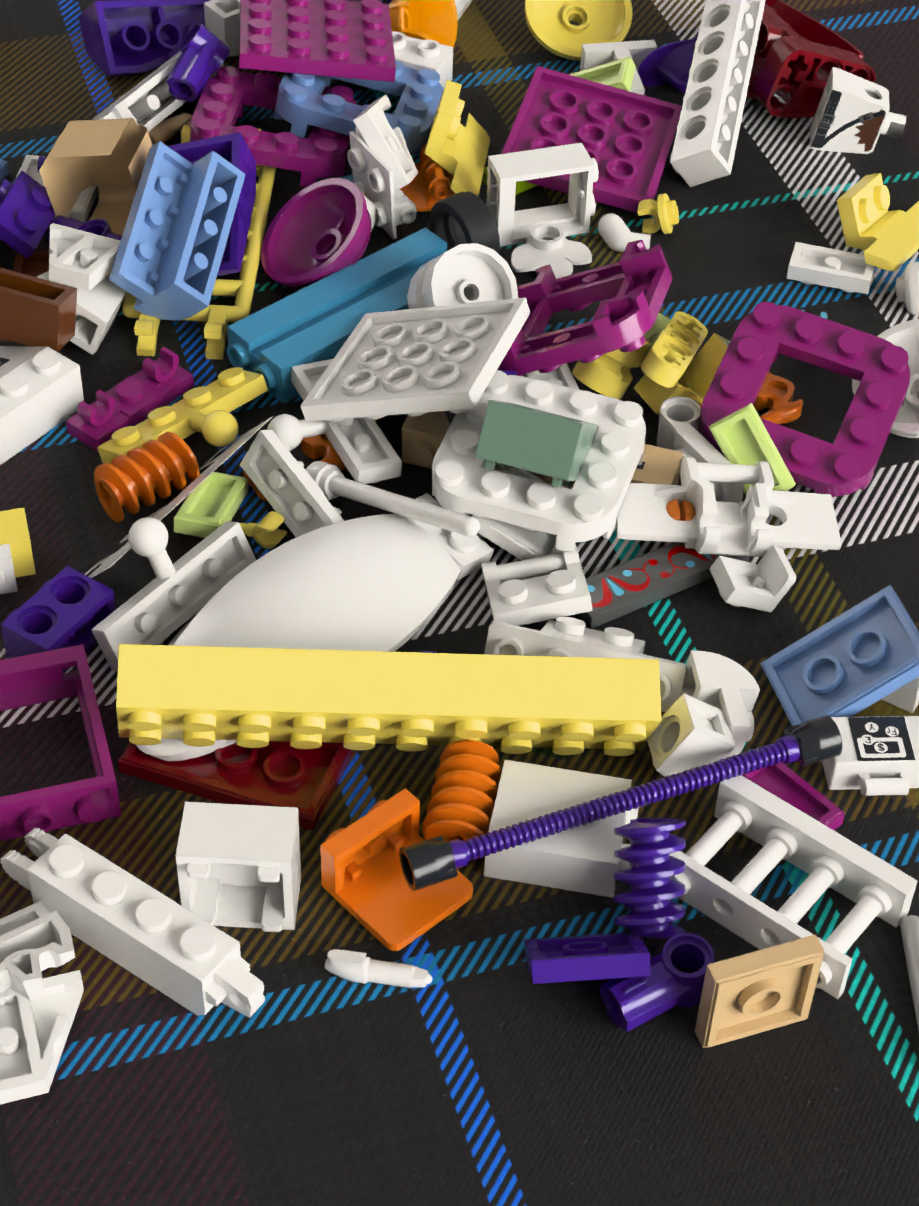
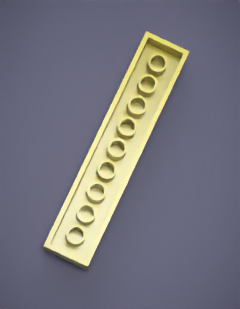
M119 644L116 698L119 737L129 738V742L136 745H156L161 743V738L183 739L184 744L195 747L214 745L215 740H237V745L246 748L265 747L269 745V741H290V746L298 749H315L321 747L322 742L343 743V747L349 750H369L374 748L375 743L396 744L398 750L415 752L427 749L428 745H448L454 741L468 739L481 741L490 746H501V751L508 754H523L532 751V747L552 748L553 753L558 755H576L584 752V748L604 749V754L609 756H628L634 754L635 750L641 749L662 721L658 659Z

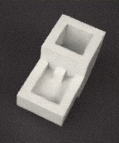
M691 650L686 663L687 672L682 694L685 693L724 711L736 745L727 757L738 755L742 752L745 742H749L753 736L754 717L752 709L760 688L753 676L737 662L716 653Z

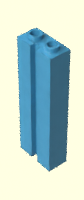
M423 228L357 261L354 265L351 264L227 326V356L234 367H241L243 370L262 374L268 392L280 402L285 403L300 395L291 382V367L334 359L366 313L408 309L407 294L412 277L420 266L446 252L447 242L427 228Z

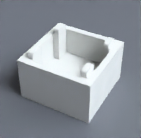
M185 802L176 850L181 906L213 926L261 928L263 931L269 932L295 930L301 883L298 808Z

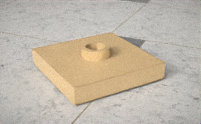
M816 934L708 964L695 1027V1033L702 1048H709L806 1020L809 1015L825 952Z

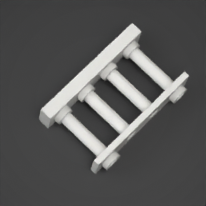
M744 776L731 777L729 780L720 781L714 813L718 820L686 854L681 851L670 854V856L681 859L686 863L684 872L669 877L682 882L686 886L685 893L676 898L688 903L760 950L812 936V933L797 925V923L828 888L834 889L857 903L825 941L818 938L825 952L815 988H821L838 999L844 992L852 963V958L845 955L847 950L875 917H879L897 928L900 920L908 915L918 881ZM735 832H741L762 845L763 848L730 883L706 868L705 865ZM783 859L808 873L809 876L778 911H775L750 894Z

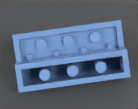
M161 141L149 149L109 277L110 281L137 298L134 309L138 312L162 320H182L197 314L209 306L246 175L216 152L212 151L192 164Z

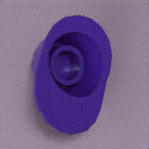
M698 36L660 46L649 53L637 69L642 84L646 86L670 84L679 92L685 94Z

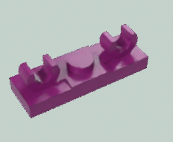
M162 347L160 349L161 357L155 361L148 357L144 359L141 371L127 377L107 392L98 390L96 392L97 400L90 405L84 401L80 402L77 409L78 413L66 420L67 433L98 451L97 447L112 439L111 435L115 431L143 422L148 419V414L151 411L168 405L194 387L193 374L178 366L179 357L176 353Z

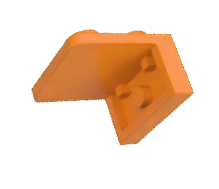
M406 788L388 800L377 802L366 815L346 828L335 830L320 845L322 887L391 951H399L471 900L473 896L472 883L458 870L457 877L429 887L412 891L408 886L400 864L399 849L424 841V839L419 835L420 801Z

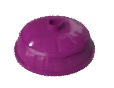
M329 178L313 183L293 196L277 213L263 240L261 261L268 276L281 285L293 286L301 290L359 261L367 248L371 235V217L362 191L347 179Z

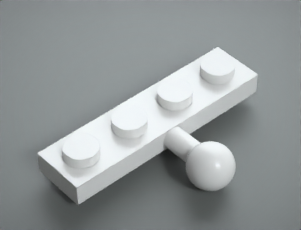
M333 359L291 367V382L303 401ZM281 414L273 418L268 425L267 430H273L281 442L289 445L292 448L291 450L295 449L303 438L325 434L356 482L363 484L377 483L401 476L402 461L374 420L360 417L347 418L336 423H327L325 420L306 422L305 419L298 420L292 415Z
M145 517L137 520L131 526L128 534L129 544L134 552L148 558L156 578L91 629L112 671L118 672L119 644H160L201 610L231 579L256 561L239 522L226 521L173 564L165 549L168 543V531L161 521L156 518Z

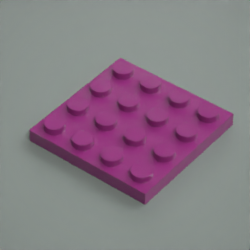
M240 0L239 68L395 82L396 62L389 4H383L379 0H361V2L348 0Z
M537 66L501 154L582 143L590 158H595L598 166V181L593 182L592 192L595 201L637 213L640 201L645 199L654 200L677 132L682 106ZM570 174L525 180V182L569 193Z

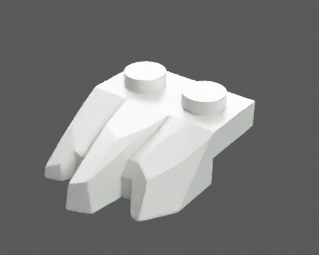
M39 901L0 919V994L6 989L11 988L30 1001L43 996L44 989L41 971L49 967L64 965L75 958L70 928L57 911L50 913L44 904Z

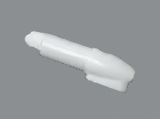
M334 949L327 953L328 959L325 962V970L351 982L364 984L372 982L406 988L426 987L427 984L432 982V976L428 973V970L415 967L414 965L373 960L370 957H366V953Z

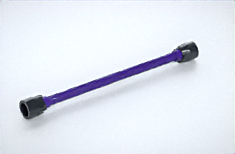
M821 716L786 728L784 731L785 736L778 738L775 743L764 745L751 751H745L720 761H714V763L710 762L695 769L691 768L689 771H683V773L678 772L665 778H659L646 784L621 790V792H615L608 796H602V798H596L589 802H583L570 808L551 812L550 814H545L544 817L538 816V818H532L531 821L519 822L518 825L506 826L505 829L493 830L492 833L487 832L485 835L474 836L472 839H466V841L455 839L447 842L443 840L442 836L404 846L399 849L401 868L405 880L412 891L429 887L457 877L458 872L456 869L466 866L467 862L476 860L477 857L489 856L490 853L495 854L497 851H503V849L508 850L510 847H516V845L520 846L523 843H529V841L533 842L542 837L567 831L568 828L573 829L587 823H593V821H599L600 818L612 817L613 815H618L619 812L631 811V809L656 803L657 801L681 795L700 787H706L713 783L716 784L725 779L729 780L731 777L735 778L755 770H760L761 768H766L767 766L779 764L780 762L788 764L796 761L803 767L839 756L842 752L840 731L830 716Z

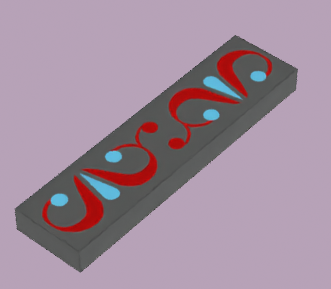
M673 542L586 578L593 611L578 615L590 629H593L713 578L709 569L719 556L749 562L750 556L699 554L693 548H685V543Z

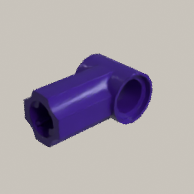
M201 23L195 25L182 40L179 46V51L182 53L166 80L170 94L178 100H186L190 103L199 97L210 75L223 64L230 52V48Z
M682 933L675 935L666 942L661 954L650 959L651 976L614 978L601 984L600 996L606 1006L607 1014L616 1027L628 1032L675 1006L693 1007L699 1005L706 967L708 964L714 963V952L711 945L703 937L696 934ZM690 968L696 972L683 973L677 969Z

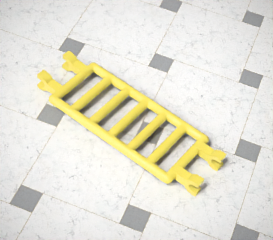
M183 125L181 143H186L190 140V125ZM256 164V176H259L258 183H256V196L239 280L216 279L212 296L236 297L234 306L209 305L197 314L182 319L183 321L207 322L204 328V339H207L206 359L223 360L228 323H235L250 315L276 167ZM126 292L122 312L128 318H139L136 320L134 327L135 335H138L137 356H154L160 319L147 316L135 310L134 306L137 298Z

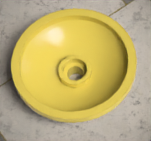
M525 0V18L532 35L548 51L565 59L581 61L582 44L623 42L632 22L631 0ZM570 21H575V22H577L580 26L572 25V24H570L569 22H570Z

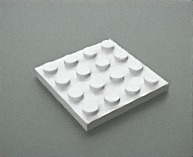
M526 297L366 313L300 405L305 421L325 420L327 423H336L347 418L366 417L369 420H376L386 415L407 414L408 416L416 417L428 412L450 411L451 413H463L474 409L530 315Z

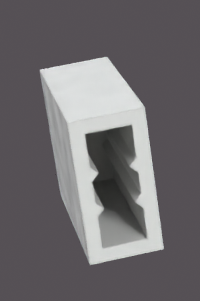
M504 760L488 832L492 833L493 830L505 829L506 826L518 825L519 822L531 821L532 818H538V816L544 817L545 814H550L551 812H557L558 810L570 808L583 802L602 798V796L621 792V790H627L631 788L632 780ZM639 807L624 813L619 812L618 815L606 817L605 819L600 818L599 821H593V823H587L580 827L568 828L567 831L542 837L533 842L529 841L527 844L516 845V847H510L508 850L503 849V851H497L495 854L490 853L489 856H485L484 876L613 898L616 885L614 873L629 869L630 862L614 857L615 850L630 846V844L623 843V837L614 834V828L629 824L632 819H637Z

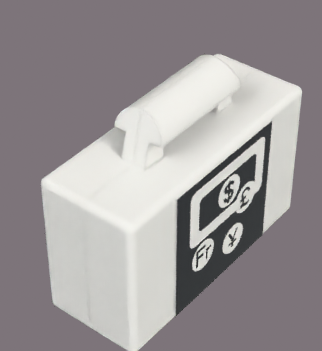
M919 716L831 717L841 734L842 752L839 756L822 761L829 790L861 789L860 792L863 796L908 795L909 788H919Z

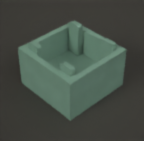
M489 400L475 457L486 460L484 469L494 470L496 466L498 469L506 470L508 465L553 477L551 484L553 487H571L572 482L576 481L594 441L598 425L510 402Z

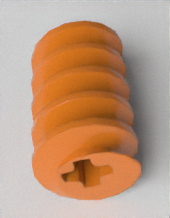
M166 432L160 435L157 440L152 439L144 443L142 448L136 447L129 450L126 456L119 455L113 458L110 464L103 463L97 466L94 472V483L105 512L117 523L124 519L122 506L133 515L139 512L140 509L138 498L147 507L155 504L154 491L159 497L167 498L171 494L170 484L174 489L180 491L186 488L185 476L193 482L200 476L197 459L185 441L175 433Z
M468 739L454 741L446 745L440 756V765L437 768L436 780L432 786L431 799L427 805V815L423 820L422 833L425 840L442 836L443 840L447 842L455 839L466 841V839H472L474 836L485 835L489 831L502 769L498 765V754L492 746L481 741Z

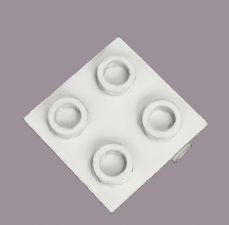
M351 131L349 132L351 149L348 150L347 157L352 168L353 182L361 186L374 202L378 213L375 225L382 227L392 239H396V226L403 223H411L416 219V205L406 195L404 196L400 189L394 190L393 170Z

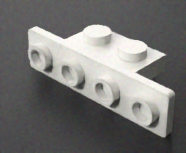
M557 617L556 621L549 620L541 631L498 621L492 622L489 626L485 655L658 659L661 711L667 712L682 695L687 666L684 663L643 654L646 641L634 639V633L615 627L605 628L604 632L585 628L586 623L572 617Z

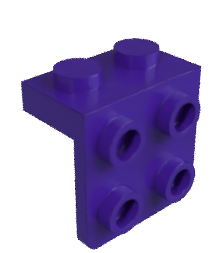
M21 171L12 183L4 179L0 184V239L25 258H28L38 246L55 216V212L46 188L24 171Z

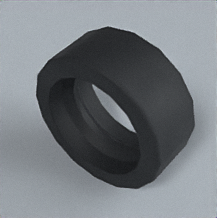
M470 191L460 192L436 202L431 208V232L447 242V251L459 244L478 243L495 250L499 254L500 239L495 220L489 208L479 196Z

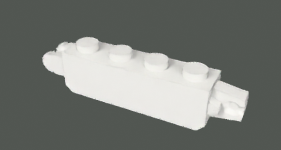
M223 36L218 38L229 47ZM180 51L95 116L93 120L134 118L137 125H144L148 132L186 102V100H178L168 92L169 86L166 82L182 52ZM217 70L210 75L209 79L217 75Z
M34 828L24 837V841L33 855L38 857L35 862L24 855L22 856L15 850H10L0 859L5 873L31 891L33 904L41 901L50 913L57 911L70 928L72 935L197 1016L206 1015L213 1006H218L221 1002L250 1018L265 1002V996L263 995L264 984L250 973V964L241 958L239 941L66 833L58 840L49 833H45L44 830Z

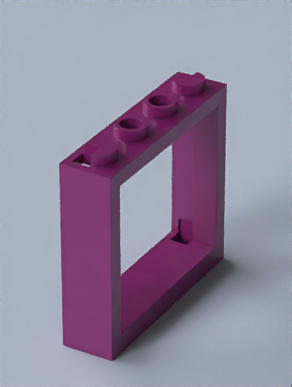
M84 644L0 660V711L77 696L96 776L0 797V841L26 836L34 828L44 830L46 833L54 829L83 823H94L106 818L121 816L117 781ZM76 666L77 671L68 673L62 672L63 668H69Z

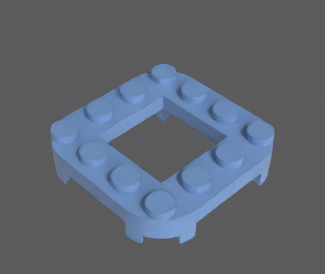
M395 60V82L286 72L279 84L274 119L283 118L291 123L290 133L305 138L311 125L349 135L351 131L356 134V124L353 120L369 105L360 106L349 103L344 98L334 94L322 95L325 87H330L333 79H338L400 96L394 114L384 113L392 129L396 127L401 128L409 153H414V156L420 158V150L427 143L432 122L443 93V87L439 83L440 74L430 69L417 71L404 67L397 60Z

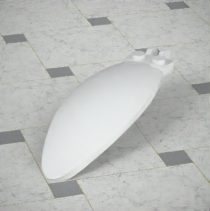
M428 493L415 499L444 508ZM395 513L355 518L321 527L280 545L238 573L198 612L174 643V646L396 652L433 616L451 592L456 580H460L482 568V563L490 562L494 549L482 540L485 537L479 533L474 536H465ZM161 738V743L156 745L136 746L145 754L169 762L197 758L212 753L216 749L236 743L237 740H215L214 745L195 747L184 744L183 739Z

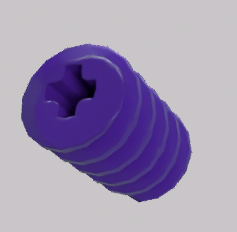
M638 818L630 820L629 824L614 828L615 835L630 840V846L614 851V857L630 862L629 869L614 873L615 880L630 885V891L615 895L614 902L630 907V913L614 918L613 924L630 930L629 933L639 935L640 937L672 938L675 935L685 933L682 927L670 923L684 917L685 907L670 899L683 895L686 886L680 881L669 878L684 872L686 869V863L683 860L670 856V854L681 851L686 847V841L682 837L670 833V831L684 827L686 824L685 820L677 818Z

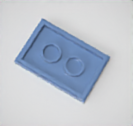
M889 585L760 664L792 726L825 715L830 717H852L919 677V631L892 586Z

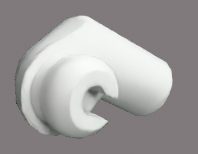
M609 213L599 220L598 231L611 250L624 252L628 242L643 240L645 248L649 249L651 235L631 232L618 215Z

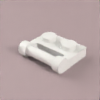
M576 545L575 551L562 550L560 553L496 565V561L481 564L494 621L520 626L593 611L589 589Z

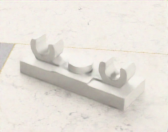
M260 430L241 461L240 466L273 509L284 517V523L297 538L321 527L344 521L340 516L342 511L331 505L324 496V492L305 470L303 462L297 461L290 453L292 448L287 444H283L273 430Z

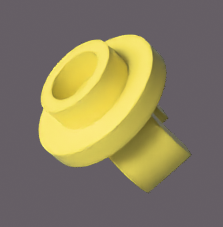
M666 193L659 194L657 201L645 199L638 204V216L649 214L654 217L643 220V233L652 234L661 228L664 234H671L673 225L679 223L677 203L675 200L670 201Z

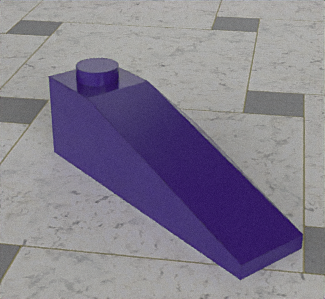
M210 0L94 1L78 16L86 53L107 77L144 74L163 65L180 52L179 46L182 40L195 25L201 23L205 26L204 3Z
M237 132L168 146L192 164L214 151L246 174L217 276L241 272L256 196V160L241 133Z

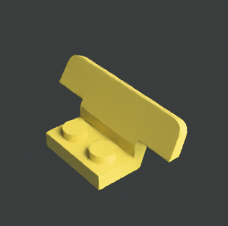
M447 80L432 122L424 153L453 175L450 188L456 194L470 191L479 196L490 138L470 113L468 114L465 127L460 123V116L465 101L458 99L462 85Z
M881 173L865 175L837 199L846 246L865 250L863 253L867 264L887 271H896L919 249V201L907 212L902 210L888 211L890 194L888 188L883 185Z

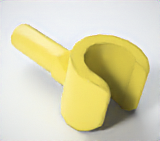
M274 511L268 512L258 524L250 522L239 523L244 534L248 537H253L265 549L275 547L288 533L286 530L278 529L284 522V517Z

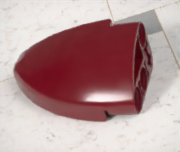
M781 0L765 1L746 97L757 99L774 116L807 118L815 116L832 67L839 68L875 83V72L863 60V52L824 24Z

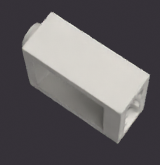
M582 143L488 156L487 207L495 220L499 232L500 246L526 243L533 227L543 223L559 226L563 230L564 236L589 233L590 216H594L596 211L592 192L593 182L598 181V166L595 158H590ZM570 174L568 203L515 211L516 182Z

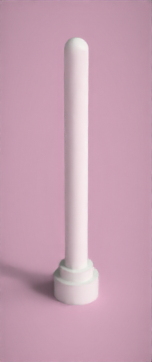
M315 461L306 468V471L324 492V496L328 501L341 496L465 536H474L479 532L480 524L474 517L346 479L335 465L323 461Z

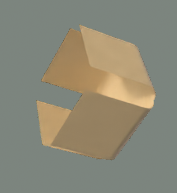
M134 118L68 122L39 170L56 217L59 215L68 217L81 192L89 187L98 186L99 201L90 220L105 219L108 221L113 233L123 236L150 147L153 146L148 130L144 125H137Z

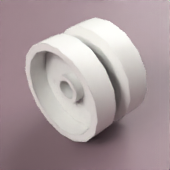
M478 243L459 244L420 266L410 281L407 294L408 309L518 298L516 278L507 261L495 250Z

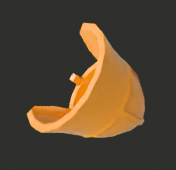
M393 0L389 4L392 32H401L405 36L421 40H435L439 44L454 47L458 28L457 9L454 0Z

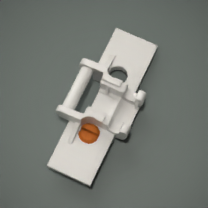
M683 457L680 469L681 485L630 483L616 519L617 538L624 540L685 543V548H693L699 554L763 557L771 546L816 550H840L842 546L832 496L830 494L772 491L774 480L768 461H757L755 465L696 462L695 457ZM710 482L754 484V486L749 487L744 501H739V503L718 502L715 498L713 484ZM769 514L778 517L782 525L773 526L767 524L766 520Z

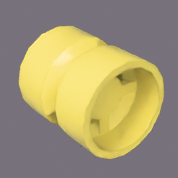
M645 338V344L631 352H621L619 348L605 353L598 359L588 363H581L578 360L572 370V374L594 391L620 400L633 379L630 369L640 367V364L651 348V343Z

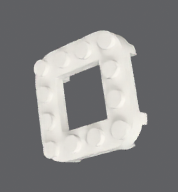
M496 370L475 408L463 413H456L432 462V496H435L442 507L467 516L473 514L557 535L556 549L575 551V542L589 541L601 535L608 539L616 528L617 513L637 465H642L646 425L642 417V407L632 401H621L616 398L542 380L507 375L503 371ZM489 400L510 402L598 425L594 441L572 489L557 488L548 483L484 469L486 460L475 457Z

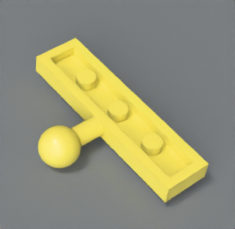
M241 367L222 371L218 375V380L207 386L188 390L183 395L184 399L177 403L157 408L148 414V419L143 422L115 431L111 435L112 439L97 447L102 463L110 464L113 458L119 455L126 456L129 450L136 447L142 448L144 443L152 439L157 440L160 435L166 432L175 433L182 439L195 432H200L205 440L213 446L224 447L231 444L237 437L238 423L230 412L268 391L264 376L243 370Z

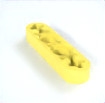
M680 311L676 312L640 364L641 370L647 377L659 385L673 388L707 336V328L691 315Z

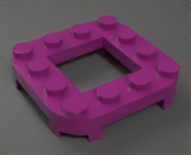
M223 66L217 69L216 76L207 81L191 119L189 142L240 132L255 158L256 164L301 172L300 186L308 187L316 183V178L330 176L338 178L344 176L347 153L350 147L349 135L313 126L309 139L299 138L290 132L276 134L259 131L256 127L249 125L235 126L237 118H242L246 105L275 110L279 84L282 79L270 73H243L237 68ZM325 87L322 95H338L344 98L346 102L357 105L353 99L354 92L349 87Z
M643 240L628 242L619 262L556 279L550 264L535 269L537 274L535 281L517 286L518 298L526 297L530 315L498 369L516 371L517 376L534 371L548 373L558 369L565 363L577 360L581 363L594 361L603 354L619 348L621 352H631L642 347L646 342L644 334L654 325L672 282V274L660 244L652 249H646ZM607 299L600 302L592 321L543 334L554 312L566 309L569 312H576L586 308L592 302Z
M771 302L759 303L755 306L754 311L749 313L739 323L702 402L699 432L724 456L709 426L750 403L754 405L773 361L776 362L779 354L858 380L860 384L834 444L765 419H760L795 483L814 489L817 494H830L832 497L848 495L859 489L863 491L872 480L877 462L905 400L910 382L908 353L903 348L895 346L883 338L789 306L775 305Z

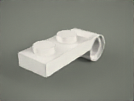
M677 396L668 398L661 404L657 435L658 447L683 452V457H695L696 462L731 464L699 433L701 408L696 401L687 397ZM710 482L714 487L716 501L736 503L742 501L743 483Z

